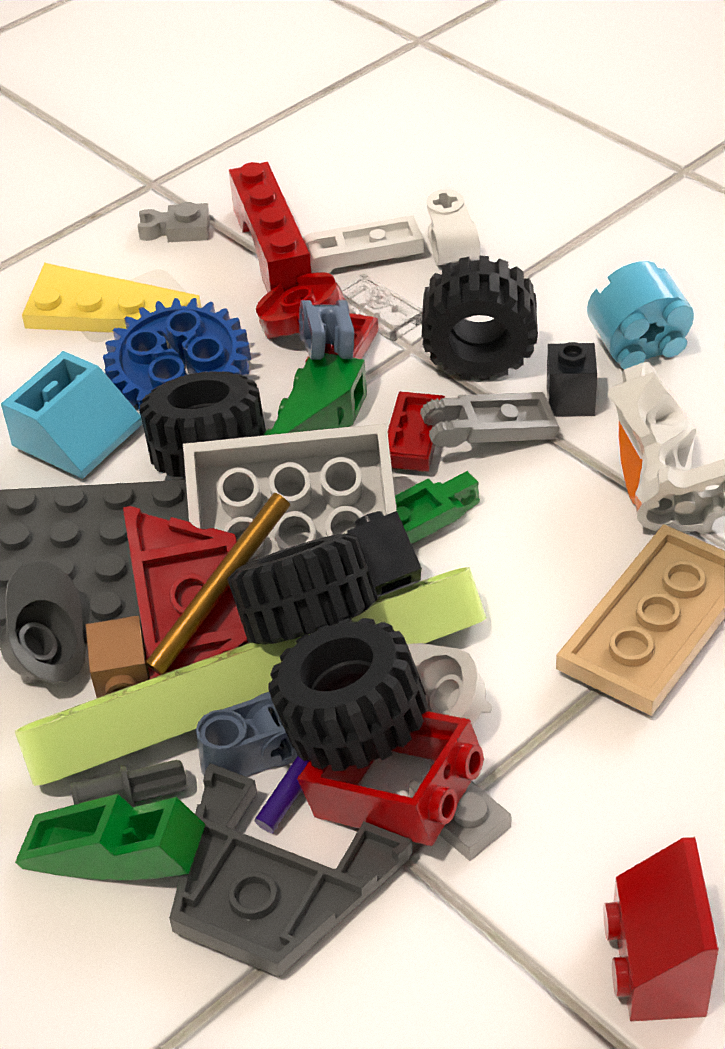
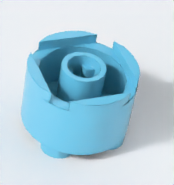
M651 261L630 263L615 270L607 277L610 284L601 293L596 288L591 294L587 304V316L611 356L620 364L621 368H630L643 363L645 359L659 355L674 357L686 348L688 342L685 337L692 327L694 311L664 267L663 269L658 268L655 262Z

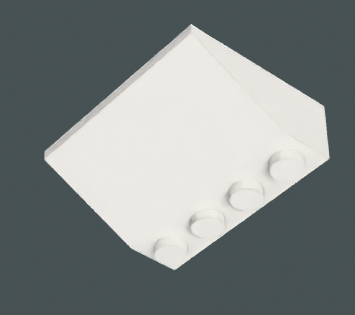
M387 423L183 444L189 522L200 529L214 528L233 533L236 536V540H238L273 493H278L290 503V507L248 563L305 542L336 534H347V530L355 528L354 522L367 514L381 511L385 516L397 511Z

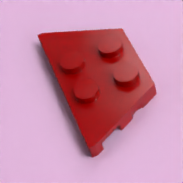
M128 506L123 507L146 657L148 659L237 540L233 533L214 528L200 529L185 520L173 517L167 520L144 514L140 508ZM230 587L164 674L250 643L247 640ZM148 666L150 679L160 676V674Z

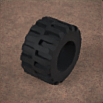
M479 255V260L471 261L469 256L460 258L458 265L455 266L450 262L442 267V274L434 273L429 280V287H425L422 306V345L425 352L430 353V360L435 365L443 364L444 372L450 375L455 372L460 373V378L470 380L471 376L480 377V380H490V376L495 374L500 378L508 375L509 368L517 370L523 366L524 358L531 357L534 352V344H537L538 339L536 293H534V285L530 278L524 279V271L517 266L510 269L508 261L501 258L497 262L489 261V256ZM481 315L495 319L485 322H473L465 318Z
M211 371L181 376L151 390L152 392L147 394L142 399L143 403L140 404V413L151 464L154 465L157 471L166 473L167 476L183 477V479H186L183 444L264 436L266 432L257 383L241 374Z
M351 534L331 535L272 553L239 567L227 578L247 640L250 643L256 644L279 643L302 637L305 634H312L317 631V628L328 624L331 626L338 624L339 620L352 619L360 615L378 600L357 535Z
M362 618L358 622H353L352 619L339 620L338 624L324 625L317 628L316 632L310 635L305 634L297 639V644L293 648H287L281 654V663L273 666L270 673L272 681L268 683L272 703L297 755L303 761L310 760L314 767L324 769L331 765L333 771H345L349 766L356 765L357 769L368 767L371 761L378 758L383 761L393 755V749L404 747L411 741L410 732L418 731L424 722L422 714L427 712L428 704L425 697L426 692L411 652L400 631H394L392 625L386 622L375 624L374 619Z

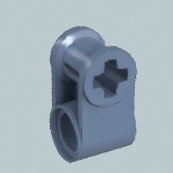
M269 692L225 709L211 711L199 720L196 727L200 767L203 775H205L206 768L210 763L247 777L275 766L279 767L294 762L298 755L290 743ZM269 708H272L274 710L271 714L268 710Z

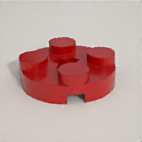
M325 272L305 274L295 278L298 283L297 286L285 291L281 284L264 295L256 306V313L265 336L270 339L298 333L300 336L299 306L301 300H310L312 305H336L337 300H345L334 276Z

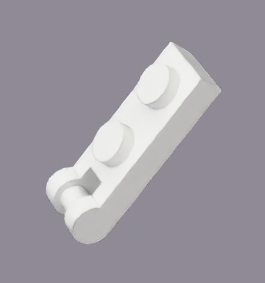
M414 215L313 232L303 237L310 253L311 273H331L334 268L351 265L360 266L368 262L390 258H404L409 255L424 253V238Z

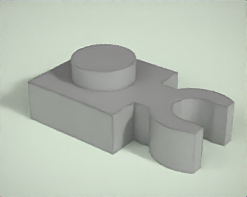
M183 202L178 205H168L167 212H159L154 209L139 211L140 223H138L137 227L140 240L150 241L161 236H167L168 242L209 240L210 211L208 203L195 204L193 202Z
M414 779L408 783L409 797L411 798L420 786L419 782ZM471 781L457 804L453 819L448 824H445L439 835L466 859L471 861L511 828V813Z

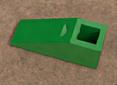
M325 353L322 359H310L309 357L304 368H299L296 371L293 389L289 397L281 400L278 418L273 428H268L264 435L352 426L367 396L365 360L358 358L342 359L339 355Z

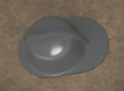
M45 561L28 562L15 570L7 583L5 596L6 624L0 634V651L4 661L14 672L21 676L23 683H34L38 680L50 683L67 682L79 674L85 662L82 606L79 593L70 576L58 566Z

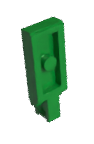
M468 471L444 483H433L428 478L395 495L396 510L411 544L457 521L466 511L480 503L479 482Z

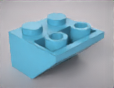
M65 351L57 355L1 403L12 446L82 479L143 424L141 415L98 365Z

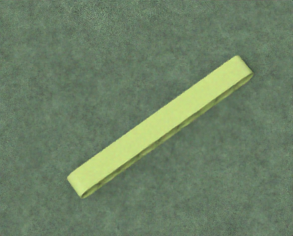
M463 567L378 596V600L368 610L352 618V621L358 622L362 618L374 619L375 624L386 622L392 625L394 631H400L407 644H425L478 624L486 619V615L471 568ZM299 638L273 644L248 643L15 730V735L32 784L38 786L51 783L196 729L199 720L209 712L225 709L269 692L268 683L272 681L270 673L273 666L281 663V654L287 648H293L297 644L296 640Z

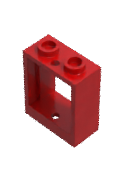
M427 711L422 714L424 722L420 729L410 732L412 740L404 747H396L392 750V752L435 761L412 798L359 786L358 784L370 766L357 769L356 765L349 766L345 771H333L331 765L320 769L312 766L309 760L297 780L314 817L355 828H360L364 821L409 838L412 842L433 846L445 824H448L453 819L457 804L471 781L475 780L482 770L485 759L471 720Z

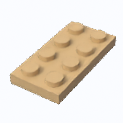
M663 524L557 653L556 669L652 716L725 619V551Z

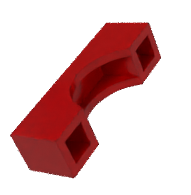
M268 161L262 163L251 162L238 168L228 169L233 210L242 232L250 231L262 281L267 293L281 284L285 291L297 286L296 277L311 273L310 253Z

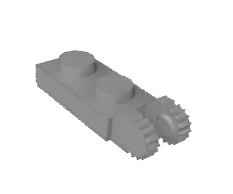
M543 392L458 395V398H442L441 400L437 398L436 400L432 399L430 402L427 401L420 412L424 423H427L428 426H434L429 430V437L433 446L436 445L437 448L445 446L447 448H455L465 441L468 443L555 439L560 429Z

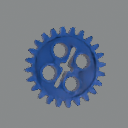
M174 298L172 306L165 308L160 301H157L155 305L156 311L151 313L141 307L139 308L141 318L136 320L126 316L124 320L127 329L114 328L115 340L106 341L105 343L108 352L103 355L105 374L132 406L138 405L139 413L140 404L143 403L142 399L151 393V390L172 379L193 373L211 371L232 372L233 374L241 375L249 374L248 361L251 360V353L246 329H241L238 317L229 318L227 308L215 313L214 303L211 301L202 308H198L196 298H192L187 306H181L179 299ZM166 340L169 342L170 349L167 347Z

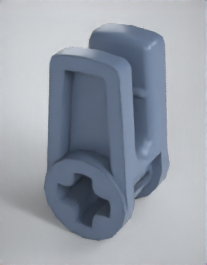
M301 300L299 306L300 339L304 342L310 359H322L325 355V344L334 345V352L338 353L340 358L353 359L354 328L349 315L347 300H337L336 305H312L310 300Z

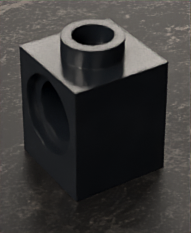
M567 342L547 344L546 391L547 401L554 416H595L597 390L595 343Z
M381 511L367 514L354 522L355 528L347 530V534L357 535L377 596L421 581L422 567L397 511L385 516Z

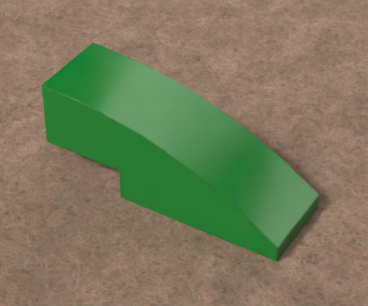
M119 794L35 814L15 863L25 870L85 879L140 880L189 874L205 823L178 797L132 807Z

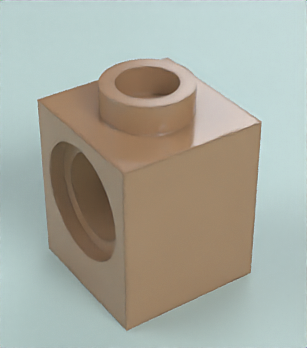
M139 615L86 624L90 675L96 698L150 679L148 665L145 663L147 657Z

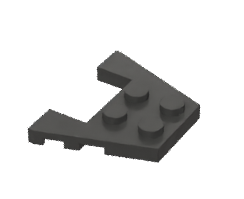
M210 763L206 768L203 779L204 791L201 803L197 804L195 814L205 823V827L189 874L180 875L169 917L172 932L280 977L410 859L412 855V840L363 821L337 868H330L234 830L257 795L255 780Z

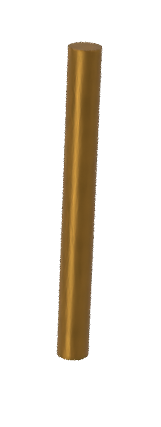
M278 493L271 495L145 663L160 675L166 672L230 587L227 578L236 569L248 563L290 507V503Z

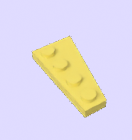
M44 263L22 313V319L25 329L113 333L114 328L127 329L124 320L126 316L136 320L141 318L139 308L143 307L150 313L156 311L155 305L157 301H160L165 308L172 306L174 298L179 299L181 306H187L192 298H196L198 308H201L200 295Z

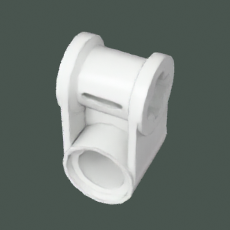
M441 189L431 193L427 198V210L431 219L427 229L436 265H444L450 262L456 263L459 262L460 258L468 256L470 260L479 259L480 241L475 222L470 217L464 197L461 193L450 189Z

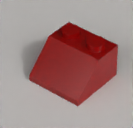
M683 837L616 876L613 902H604L603 904L607 941L617 940L620 956L612 958L614 993L616 997H626L630 1022L707 1017L719 948L696 837Z

